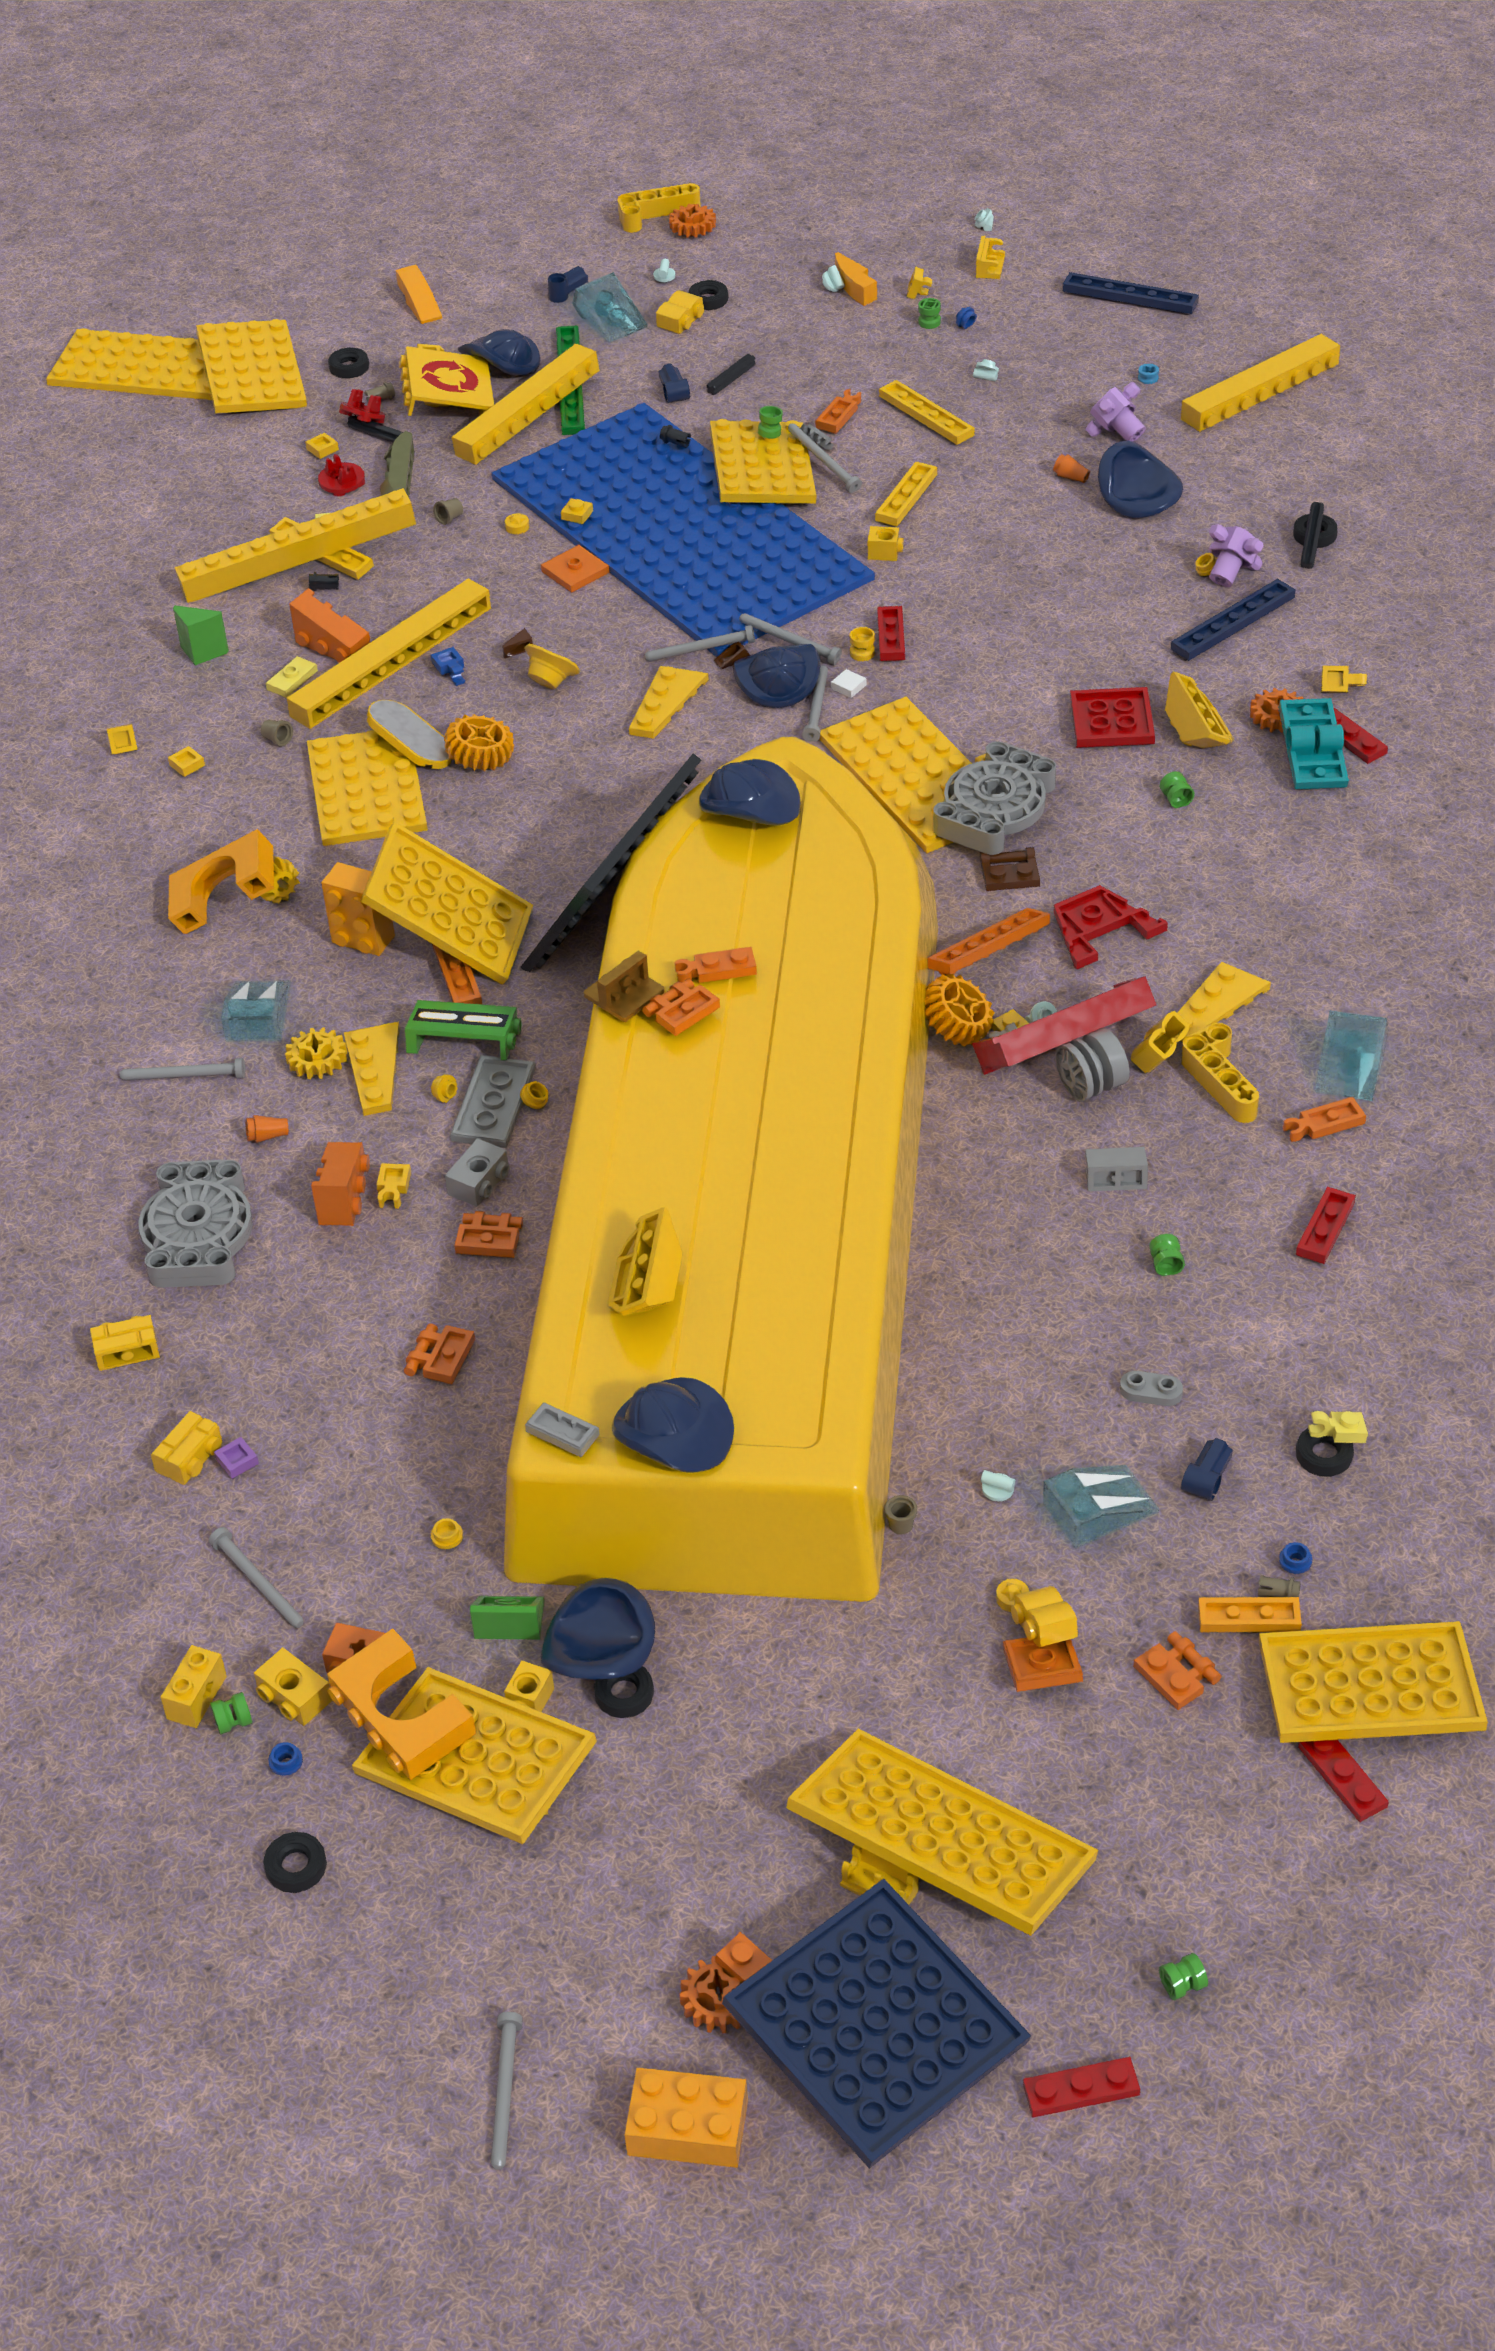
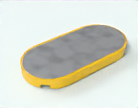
M378 700L371 703L367 713L368 725L409 760L423 767L426 764L432 765L431 769H442L451 764L452 759H449V754L445 752V736L413 710L393 700Z

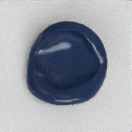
M496 330L487 336L480 337L458 347V351L461 354L483 357L496 368L510 375L532 374L538 369L540 364V354L536 344L530 338L514 330Z
M1120 441L1113 444L1104 452L1100 460L1098 469L1100 492L1106 503L1123 516L1141 518L1156 515L1176 504L1183 493V483L1175 472L1135 442Z
M812 644L778 646L735 661L733 673L738 686L752 701L769 708H784L799 703L811 694L819 678L821 663L819 654Z
M752 759L730 763L715 771L699 796V806L705 813L713 815H728L753 823L780 826L797 818L800 813L801 799L795 782L783 768L770 761Z
M680 1377L651 1383L646 1387L637 1389L633 1396L616 1413L612 1423V1432L616 1440L663 1466L680 1472L695 1473L714 1468L726 1458L733 1441L734 1423L727 1403L714 1388L694 1378Z
M598 1578L580 1584L564 1599L547 1629L541 1651V1663L552 1672L577 1679H613L636 1672L647 1661L655 1638V1621L648 1601L634 1586L621 1580Z

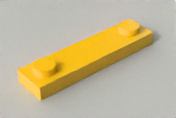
M915 462L876 511L875 521L898 526L937 476V467Z

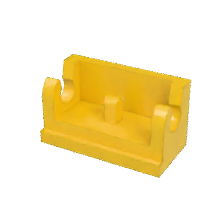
M981 236L976 258V278H1001L1005 251L1000 249L994 250L992 247L993 245H1003L1001 239Z
M855 1844L852 1848L851 1862H843L840 1886L859 1896L882 1879H885L908 1905L919 1891L917 1876Z

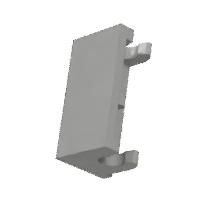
M1145 1147L1085 1149L1087 1164L1085 1171L1088 1191L1147 1189L1148 1163Z

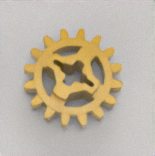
M322 1027L319 1032H315L314 1028H310V1033L307 1034L300 1031L299 1038L291 1037L292 1044H286V1062L289 1064L290 1071H296L298 1077L307 1074V1079H311L313 1075H317L319 1079H322L324 1073L332 1076L334 1068L341 1070V1063L347 1062L346 1054L348 1053L343 1036H336L335 1030L326 1033L325 1027Z

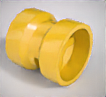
M868 627L853 629L849 635L851 643L850 656L857 661L872 659L875 655V647L873 645L875 641L874 631Z

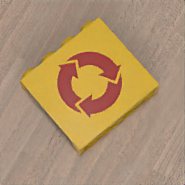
M406 346L405 354L400 356L399 368L401 369L400 379L403 381V405L407 406L408 416H412L415 400L479 409L480 415L494 405L488 361L483 357Z

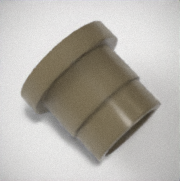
M457 498L447 501L441 500L434 504L433 513L439 523L446 525L451 523L457 516L462 515L463 506Z
M268 719L261 726V735L273 741L275 745L285 746L292 739L293 727L288 721Z
M894 1496L885 1504V1515L888 1519L889 1527L894 1533L906 1534L913 1528L914 1519L917 1516V1504L908 1496Z

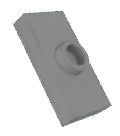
M544 1402L525 1424L526 1432L579 1457L585 1454L600 1435L599 1427Z

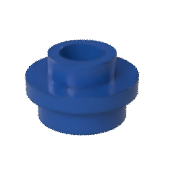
M972 307L962 308L956 315V325L964 329L972 326L977 318Z
M1289 1543L1280 1552L1279 1563L1289 1573H1304L1312 1565V1554L1308 1547L1302 1543Z
M279 1743L272 1749L269 1755V1767L277 1775H291L301 1767L303 1763L302 1753L292 1743ZM286 1758L291 1759L287 1762H281L283 1759Z

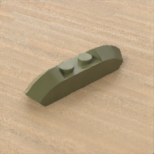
M408 431L400 434L384 455V459L387 461V471H385V480L380 485L381 495L404 488L408 497L410 495L415 451L413 436Z

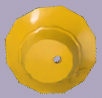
M530 643L524 647L530 658L528 676L541 686L554 690L568 676H575L580 673L578 665L566 657Z

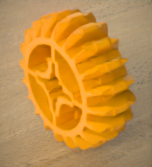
M473 714L472 717L463 715L462 719L455 718V721L449 724L444 737L445 752L449 754V759L455 760L457 765L463 764L464 769L470 767L474 771L482 769L485 772L488 768L495 771L496 767H503L504 763L509 762L514 750V738L510 728L504 726L503 721H495L494 717L487 718L485 715L477 716Z
M942 974L927 986L925 992V1016L930 1021L928 1026H933L937 1030L936 1034H942L945 1041L951 1039L954 1045L960 1043L965 1047L968 1044L972 1045V1043L980 1041L989 1033L988 1031L994 1023L992 1017L995 1012L990 1009L992 1003L985 999L987 994L981 993L979 986L975 987L971 983V979L965 981L961 974L957 977L954 974H948L947 976Z

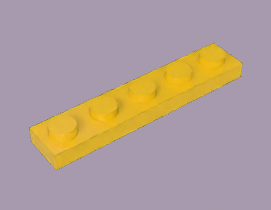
M894 380L879 388V397L956 445L975 436V428L898 380Z
M284 517L269 532L272 534L299 523ZM351 548L316 559L357 580L374 567L372 558Z

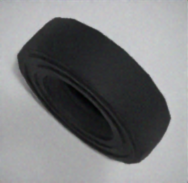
M715 280L697 282L689 289L690 294L703 298L704 310L721 308L727 303L729 298L726 285ZM704 294H715L714 296L709 297L701 296Z
M347 347L334 351L328 359V365L331 374L335 377L350 379L361 376L368 371L369 359L367 353L362 349ZM348 361H354V362H355V363L349 364V365L342 364V363L348 362Z
M1309 514L1299 517L1294 523L1293 536L1303 546ZM1324 514L1321 529L1324 532H1321L1319 535L1317 548L1327 547L1334 543L1337 538V523L1334 519Z
M1308 1428L1300 1434L1296 1443V1457L1301 1467L1317 1476L1332 1477L1342 1474L1349 1468L1353 1460V1443H1334L1333 1436L1311 1437ZM1319 1443H1329L1336 1448L1337 1454L1330 1458H1323L1313 1452V1447Z
M642 1666L636 1672L623 1677L596 1679L594 1683L596 1703L603 1712L612 1717H634L644 1712L652 1702L654 1695L652 1676ZM624 1680L634 1683L637 1687L636 1692L629 1698H617L611 1692L615 1683Z
M291 1832L283 1834L269 1845L265 1852L263 1864L266 1877L273 1887L283 1892L297 1893L310 1889L320 1881L325 1873L327 1860L324 1847L316 1837L304 1832ZM291 1853H303L308 1857V1863L301 1871L288 1872L282 1867L283 1860Z

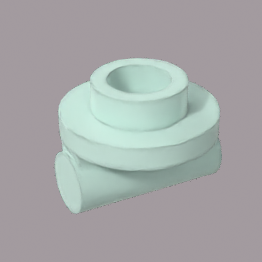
M987 208L977 213L975 216V226L977 228L983 227L984 231H992L994 219L992 210Z
M662 259L660 268L654 271L653 276L656 281L665 283L675 278V271L669 268L670 262L668 259Z
M836 265L829 267L828 271L823 273V285L827 290L837 292L845 287Z
M983 359L982 362H977L973 377L995 382L998 378L999 368L995 366V362Z
M1038 1002L1031 1009L1030 1015L1025 1017V1020L1031 1023L1057 1012V1010L1050 1002Z
M984 1470L981 1477L982 1492L985 1497L992 1501L1007 1500L1013 1495L1016 1480L1005 1474Z

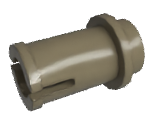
M383 382L382 386L365 390V396H368L366 400L369 401L371 395L380 396L381 400L387 398L391 400L395 396L392 383Z
M1261 1575L1258 1596L1299 1597L1301 1582L1294 1581V1577L1286 1580Z

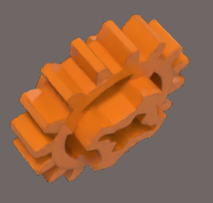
M688 204L687 207L679 206L680 210L674 209L673 213L669 214V227L673 233L678 232V236L683 234L686 235V238L690 236L696 238L698 234L705 236L706 232H712V228L716 227V213H713L712 208L707 209L706 205L703 207H699V204Z
M1273 688L1272 692L1263 690V695L1256 694L1255 699L1251 700L1250 718H1253L1254 724L1260 723V729L1269 727L1270 732L1279 729L1283 733L1278 708L1280 700L1304 698L1302 696L1296 697L1297 692L1295 691L1290 694L1287 693L1285 688L1282 691Z
M715 1955L712 1956L711 1964L708 1965L703 1960H699L698 1971L688 1968V1980H681L680 2004L684 2007V2016L686 2018L693 2016V2024L696 2028L705 2023L707 2032L711 2033L714 2026H719L723 2034L726 2033L727 2025L732 2024L736 2029L740 2028V2023L722 2004L724 1996L739 1986L740 1981L736 1977L730 1976L722 1966L715 1962ZM717 1986L720 1989V1993H722L721 2001L718 2000V1994H716Z

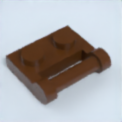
M1026 847L1023 851L1001 852L996 855L980 852V863L986 891L1040 887V876L1034 847ZM1026 861V862H1023V863H1016V864H1005V865H994V866H991V865H990V864H999V863H1010V862Z

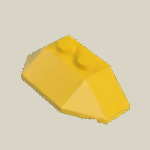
M1173 671L1170 675L1165 711L1170 718V724L1176 728L1180 735L1179 739L1187 746L1194 745L1200 748L1231 744L1234 741L1233 736L1207 696L1198 689L1195 680Z
M665 1207L639 1217L635 1224L637 1228L628 1237L617 1258L608 1306L623 1316L648 1311L674 1300L683 1252L669 1211Z

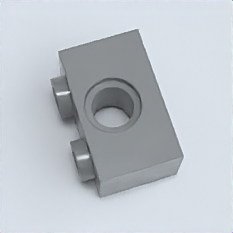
M477 1138L445 1175L447 1194L477 1207L484 1198L490 1197L494 1186L499 1180L505 1179L508 1175L510 1166L508 1164L507 1150Z

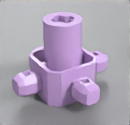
M1134 382L1126 385L1123 392L1117 387L1110 389L1092 407L1090 413L1095 418V421L1091 420L1086 427V431L1092 437H1096L1103 431L1102 428L1104 427L1109 432L1116 430L1125 441L1134 442L1140 438L1145 432L1146 427L1133 414L1136 406L1131 399H1135L1141 389Z
M1219 524L1211 526L1209 534L1214 542L1211 543L1208 550L1215 557H1218L1209 575V578L1214 583L1231 587L1240 568H1248L1250 570H1259L1263 563L1257 554L1261 552L1264 545L1258 538H1255L1246 529L1238 526L1223 527Z

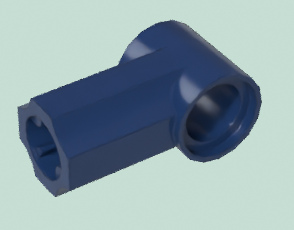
M577 266L564 274L554 273L549 275V300L554 303L564 302L568 299L569 293L587 283L588 275L585 273L584 268Z
M671 363L665 364L659 370V379L663 385L665 400H668L666 402L690 399L687 379L682 378L677 367H674Z
M1218 1438L1207 1440L1195 1464L1190 1463L1182 1479L1181 1490L1213 1501L1215 1497L1213 1494H1217L1222 1474L1232 1458L1233 1449L1227 1445L1226 1441Z

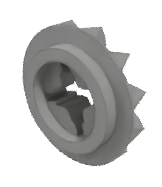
M803 423L800 427L805 434L826 450H831L834 446L831 443L832 439L810 423L808 425Z

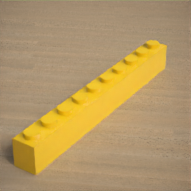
M404 488L207 555L203 558L186 562L174 568L181 590L187 603L405 529L416 525L411 501Z
M469 578L288 696L286 699L289 716L307 728H313L490 610L489 589Z

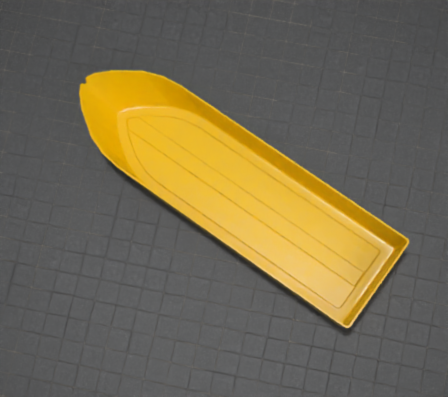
M797 737L774 739L758 745L724 764L761 759L779 765L789 774L798 788L801 806L797 818L784 825L770 826L728 815L705 813L699 806V796L711 780L713 772L675 802L664 815L657 817L658 823L649 833L644 835V840L632 851L614 894L598 980L638 950L647 955L649 978L664 986L665 993L669 991L671 985L678 982L675 961L679 959L694 961V955L752 947L757 975L699 983L698 977L692 978L695 987L702 985L720 999V1008L677 1036L657 1023L655 1014L647 1017L643 1010H641L627 1022H622L596 1004H593L507 1464L504 1574L512 1582L579 1586L593 1579L612 1578L627 1582L636 1589L858 1602L872 1600L878 1595L930 1027L928 1026L930 1021L925 1016V992L927 986L934 981L935 971L928 968L927 958L936 954L938 921L934 883L917 844L851 771L818 747ZM665 1207L669 1211L683 1252L674 1300L648 1311L623 1316L608 1306L617 1258L628 1237L637 1228L635 1224L639 1217ZM673 1378H694L714 1388L727 1403L734 1423L732 1445L726 1458L714 1468L695 1473L680 1472L663 1466L616 1440L612 1432V1423L616 1413L633 1396L634 1392L641 1387ZM543 1402L599 1427L600 1435L582 1457L526 1432L525 1424Z

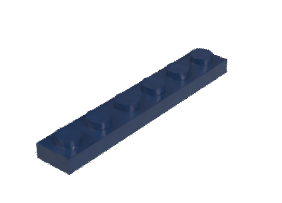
M1069 272L1063 282V292L1188 314L1193 313L1199 300V294Z
M1277 578L1171 641V650L1190 661L1295 598L1296 589Z

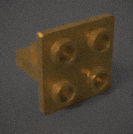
M638 950L584 990V997L622 1022H627L640 1012L645 1005L649 1004V1000L657 994H664L665 990L664 986L649 978L647 955Z

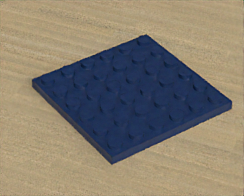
M882 1879L724 1996L722 2001L726 2009L869 2169L1026 2045L1031 2037L1027 2030L885 1879Z

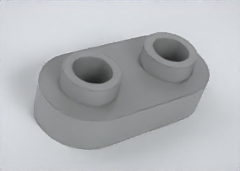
M1130 1371L1121 1378L1120 1392L1124 1398L1130 1401L1173 1406L1182 1399L1183 1385L1174 1376Z

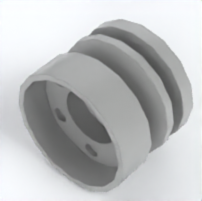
M1107 1028L1098 1029L1084 1035L1082 1040L1074 1039L1070 1043L1062 1044L1056 1049L1055 1060L1061 1081L1077 1101H1086L1092 1096L1100 1095L1103 1090H1112L1126 1084L1129 1080L1130 1070L1125 1051L1118 1038Z

